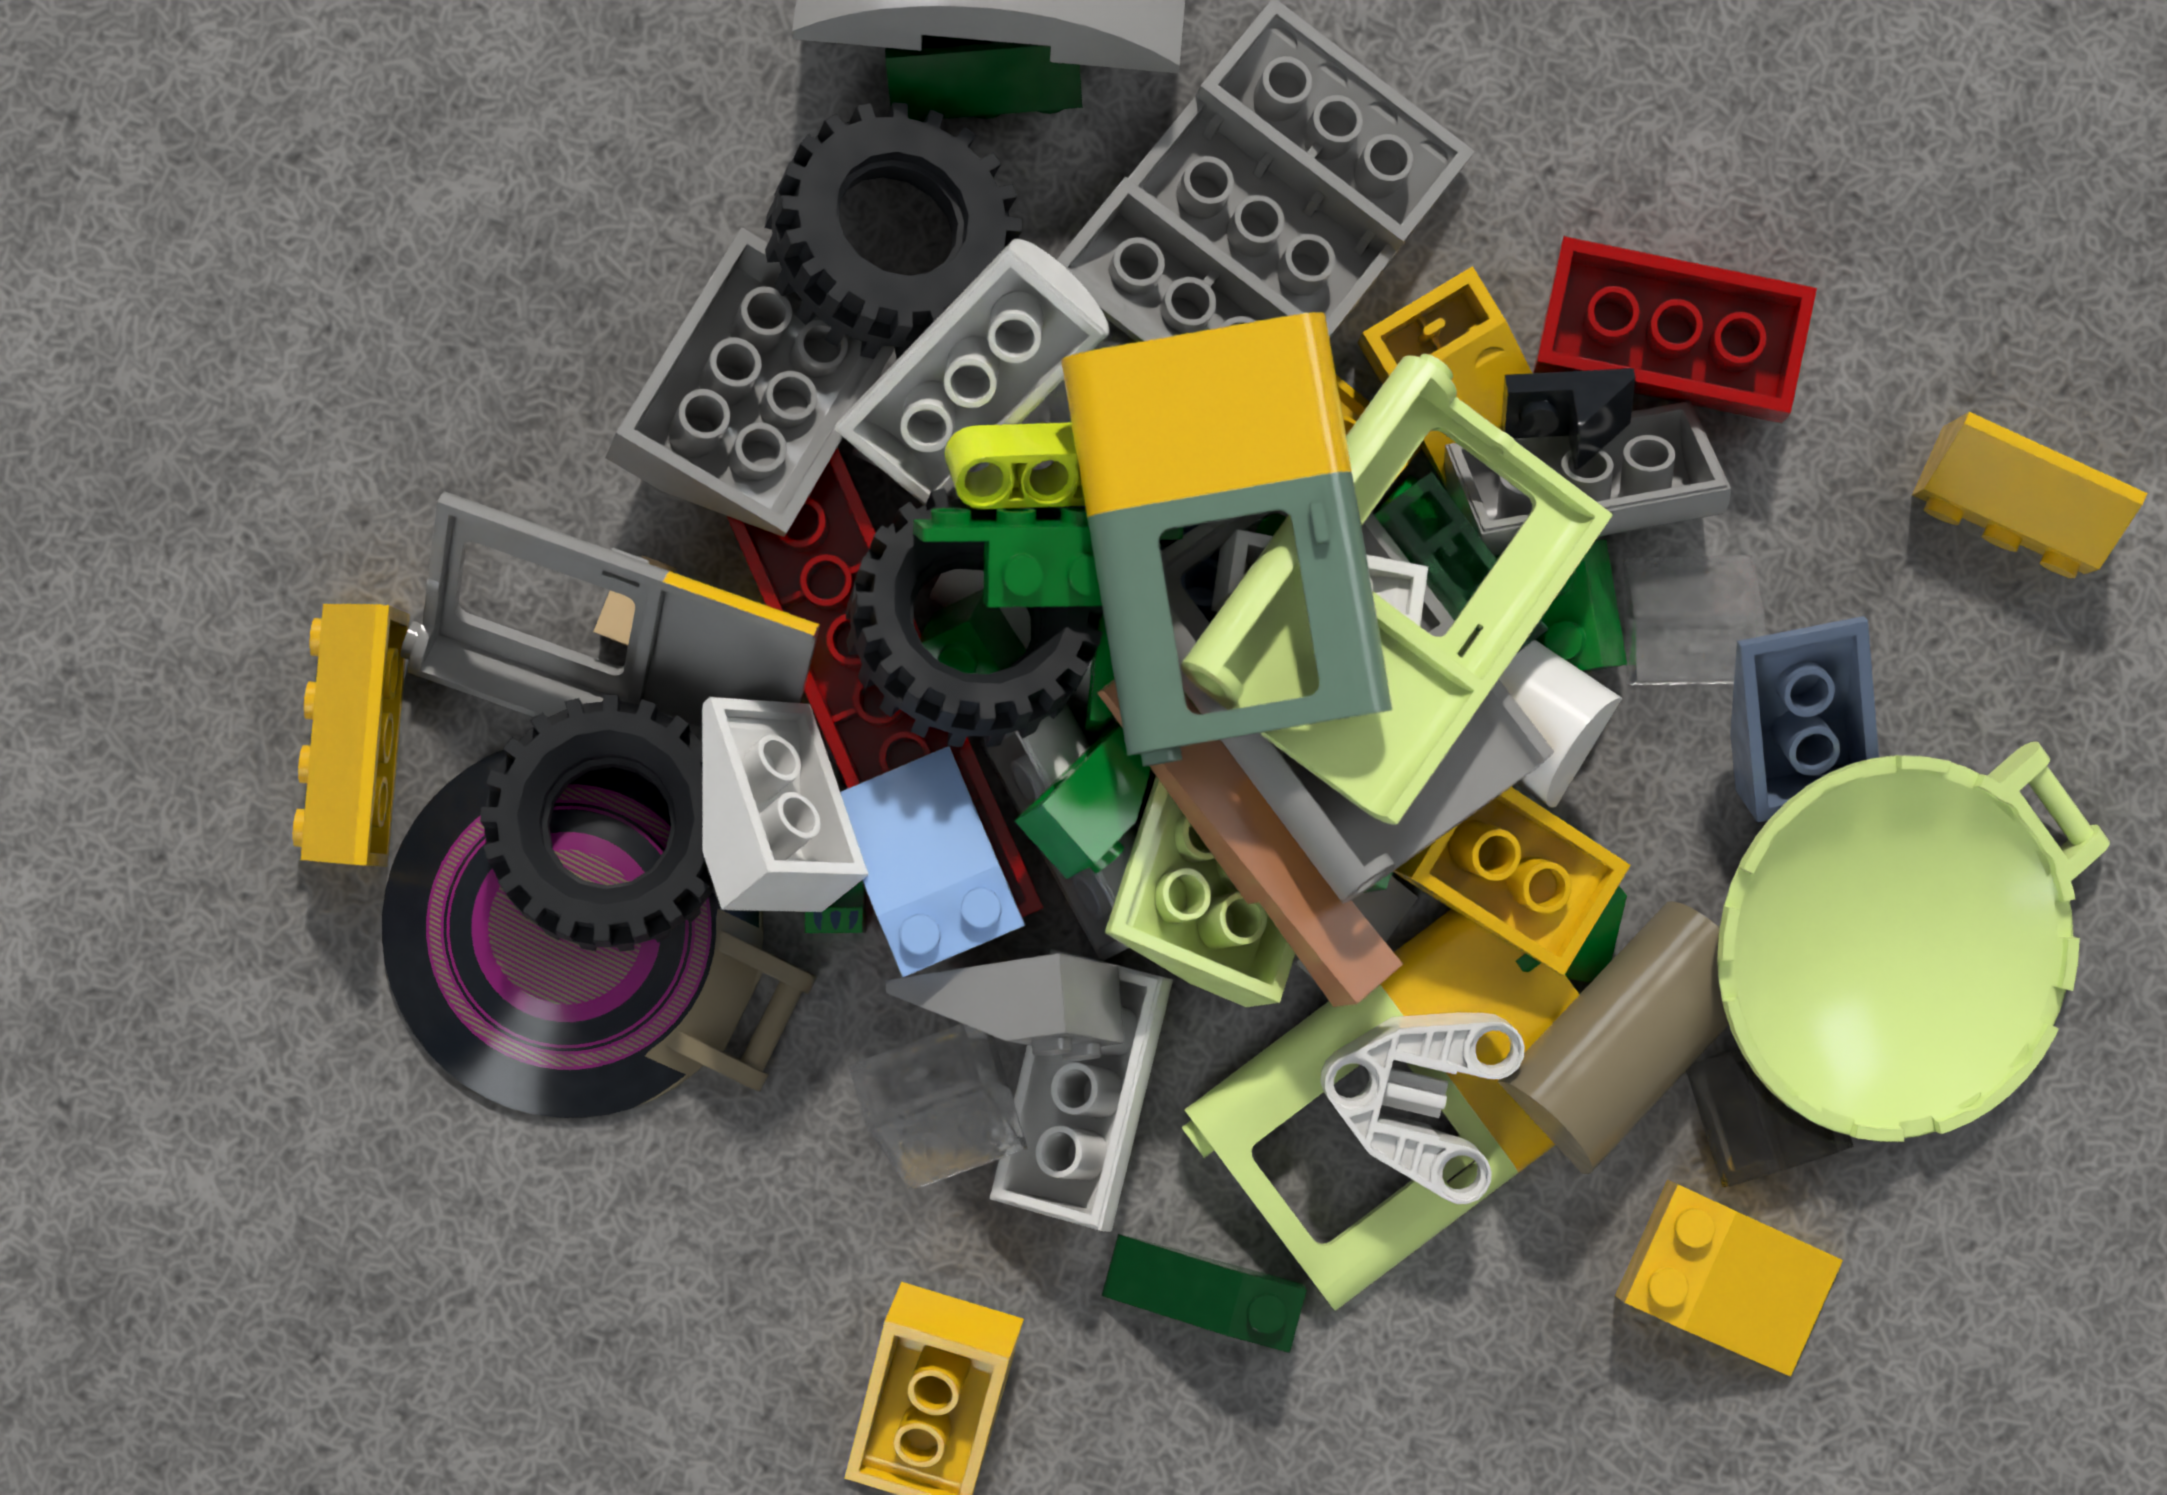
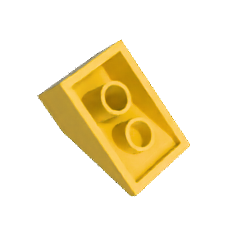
M1511 787L1393 872L1436 900L1564 976L1631 865Z
M1667 1180L1615 1296L1624 1303L1791 1377L1843 1260Z
M901 1281L884 1321L844 1479L896 1495H973L1008 1379L1024 1318Z

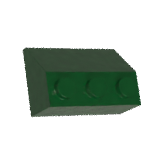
M923 35L921 51L885 47L890 108L893 102L908 104V118L924 122L930 109L943 114V119L973 116L980 119H990L1001 114L1036 111L1044 114H1053L1064 109L1083 108L1080 65L1050 62L1051 46Z

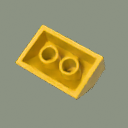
M1971 412L1942 427L1912 493L1913 496L1927 502L1923 509L1927 514L1953 525H1959L1962 518L1985 528L1981 537L1989 543L2013 552H2017L2019 546L2022 545L2043 555L2040 565L2068 578H2076L2078 572L2088 574L2100 570L2143 505L2148 494Z

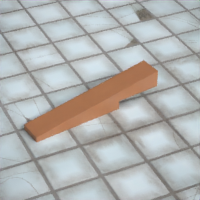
M1114 679L1097 693L1123 728ZM1185 695V701L1189 711L1194 714L1201 715L1200 712L1196 709V707ZM1221 740L1180 747L1183 760L1151 765L1150 768L1247 904L1257 902L1261 904L1333 1007L1358 1004L1403 965L1352 900L1344 904L1341 902Z

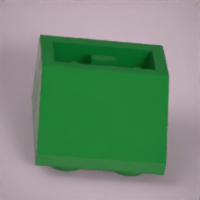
M1596 539L1529 635L1584 673L1627 665L1607 541L1603 539ZM1500 555L1462 562L1468 596L1472 597Z

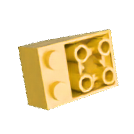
M1473 266L1365 330L1357 342L1382 384L1386 382L1401 359L1407 355L1420 357L1422 354H1429L1438 358L1453 373L1451 381L1457 390L1456 397L1501 431H1503L1501 419L1505 375L1532 373L1507 321ZM1431 431L1423 439L1420 447L1446 487L1445 445L1456 442L1440 431Z

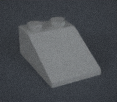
M1058 953L885 980L887 994L1005 1041L1032 1045L1033 1055L1062 1054V1060L1065 1061L1090 1060L1101 1057V1047L1124 1044L1118 966Z

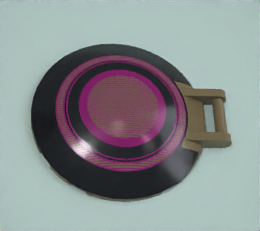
M504 750L491 754L466 768L449 781L427 803L401 842L390 870L382 909V946L390 986L403 1017L425 1050L445 1071L466 1087L489 1100L511 1109L556 1118L603 1116L635 1108L679 1086L703 1066L719 1072L751 1089L761 1091L769 1075L764 1069L802 992L809 994L817 978L814 974L763 950V911L722 910L717 894L712 892L700 907L701 914L693 922L684 921L669 932L671 937L657 943L656 939L635 944V950L622 952L617 947H597L596 951L581 949L579 944L562 938L559 941L547 935L542 928L530 919H526L497 882L498 879L487 860L483 845H486L484 826L480 822L481 807H486L489 788L486 782L490 771H497L506 756ZM611 767L589 771L571 782L555 802L549 827L553 850L565 868L582 880L612 885L630 882L654 866L666 849L671 821L668 804L656 785L637 772ZM763 973L779 980V983L742 1058L739 1059L725 1052V1049Z

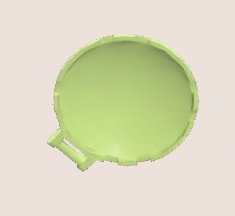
M2030 742L2023 745L1988 775L1979 774L1965 766L1948 760L1925 756L1895 755L1877 757L1847 765L1812 782L1790 798L1767 821L1752 841L1733 877L1723 907L1717 955L1720 992L1731 1032L1742 1055L1764 1085L1785 1105L1804 1118L1829 1130L1858 1139L1879 1142H1904V1138L1922 1136L1933 1132L1947 1133L1976 1120L1995 1108L2028 1078L2044 1057L2059 1028L2054 1026V1023L2060 1012L2066 990L2073 991L2078 967L2080 938L2073 937L2070 900L2075 899V894L2071 881L2107 850L2110 841L2098 825H2090L2059 783L2047 766L2050 762V757L2039 742ZM2025 785H2030L2068 838L2062 846L2059 847L2020 793V790Z

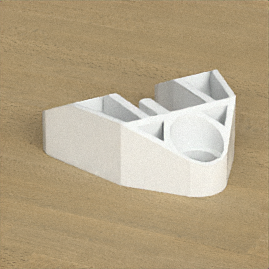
M1457 1012L1391 1017L1335 1051L1325 1061L1321 1070L1320 1082L1328 1099L1370 1155L1452 1203L1469 1204L1482 1197L1491 1183V1168L1488 1160L1476 1146L1463 1138L1435 1130L1430 1124L1380 1113L1381 1105L1439 1118L1441 1109L1445 1108L1447 1100L1445 1094L1448 1081L1391 1068L1393 1060L1452 1074L1461 1072L1487 1079H1502L1510 1076L1519 1068L1524 1058L1525 1046L1521 1035L1507 1020L1495 1014ZM1492 1030L1507 1034L1510 1041V1051L1507 1057L1495 1065H1486L1479 1062L1475 1053L1479 1038L1484 1033ZM1350 1063L1364 1066L1369 1073V1081L1366 1088L1353 1098L1339 1095L1334 1088V1077L1337 1071L1342 1066ZM1459 1155L1473 1158L1477 1165V1176L1474 1182L1463 1189H1453L1446 1186L1442 1178L1446 1163L1451 1158Z

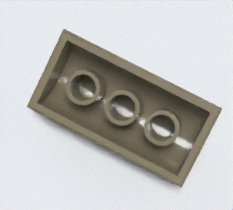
M1668 901L1524 1053V1058L1519 1068L1510 1076L1497 1081L1582 1174L1592 1173L1729 1025L1723 1007L1718 977L1717 955L1720 927L1703 914L1685 904Z

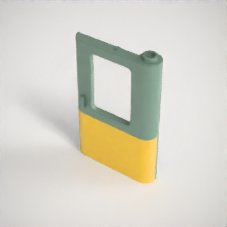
M1312 312L1096 349L1062 358L1061 364L1127 756L1141 754L1143 767L1183 760L1180 747L1393 711L1325 313ZM1272 511L1286 512L1291 517L1319 677V687L1313 695L1201 715L1194 714L1189 711L1185 701L1159 539L1166 530Z

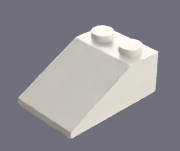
M710 697L702 704V851L722 910L823 912L869 875L810 704Z

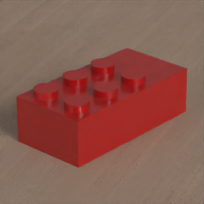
M1563 236L1533 372L1550 373L1634 368V393L1680 403L1691 401L1692 405L1783 423L1792 411L1817 288Z

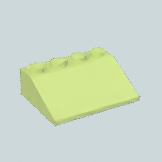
M1184 691V694H1185V695L1187 696V698L1192 702V700L1189 698V696H1188V695L1186 694V692ZM1156 776L1105 933L1191 985L1244 1007L1280 1003L1295 952L1259 902L1247 904Z

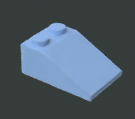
M950 746L840 792L869 874L863 879V883L902 977L1025 926Z

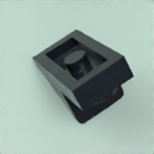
M1634 368L1505 375L1501 419L1503 431L1513 439L1568 436L1574 469H1580L1631 423L1635 386Z

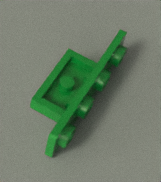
M1086 507L1062 508L1061 518H1036V510L1031 508L996 509V519H971V510L935 508L931 509V519L913 520V534L922 541H984L983 603L987 607L1102 606ZM1183 527L1166 530L1159 540L1183 539Z

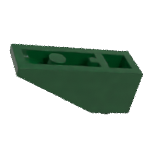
M1118 1234L1101 1296L1225 1336L1290 1353L1307 1290L1303 1283Z

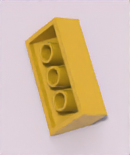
M323 604L322 618H314L312 621L309 649L311 656H318L316 682L308 681L304 695L305 719L313 720L311 745H303L301 747L298 762L299 782L307 783L305 809H297L295 812L292 831L294 847H301L300 860L388 867L406 659L401 657V649L409 628L410 614L390 605Z

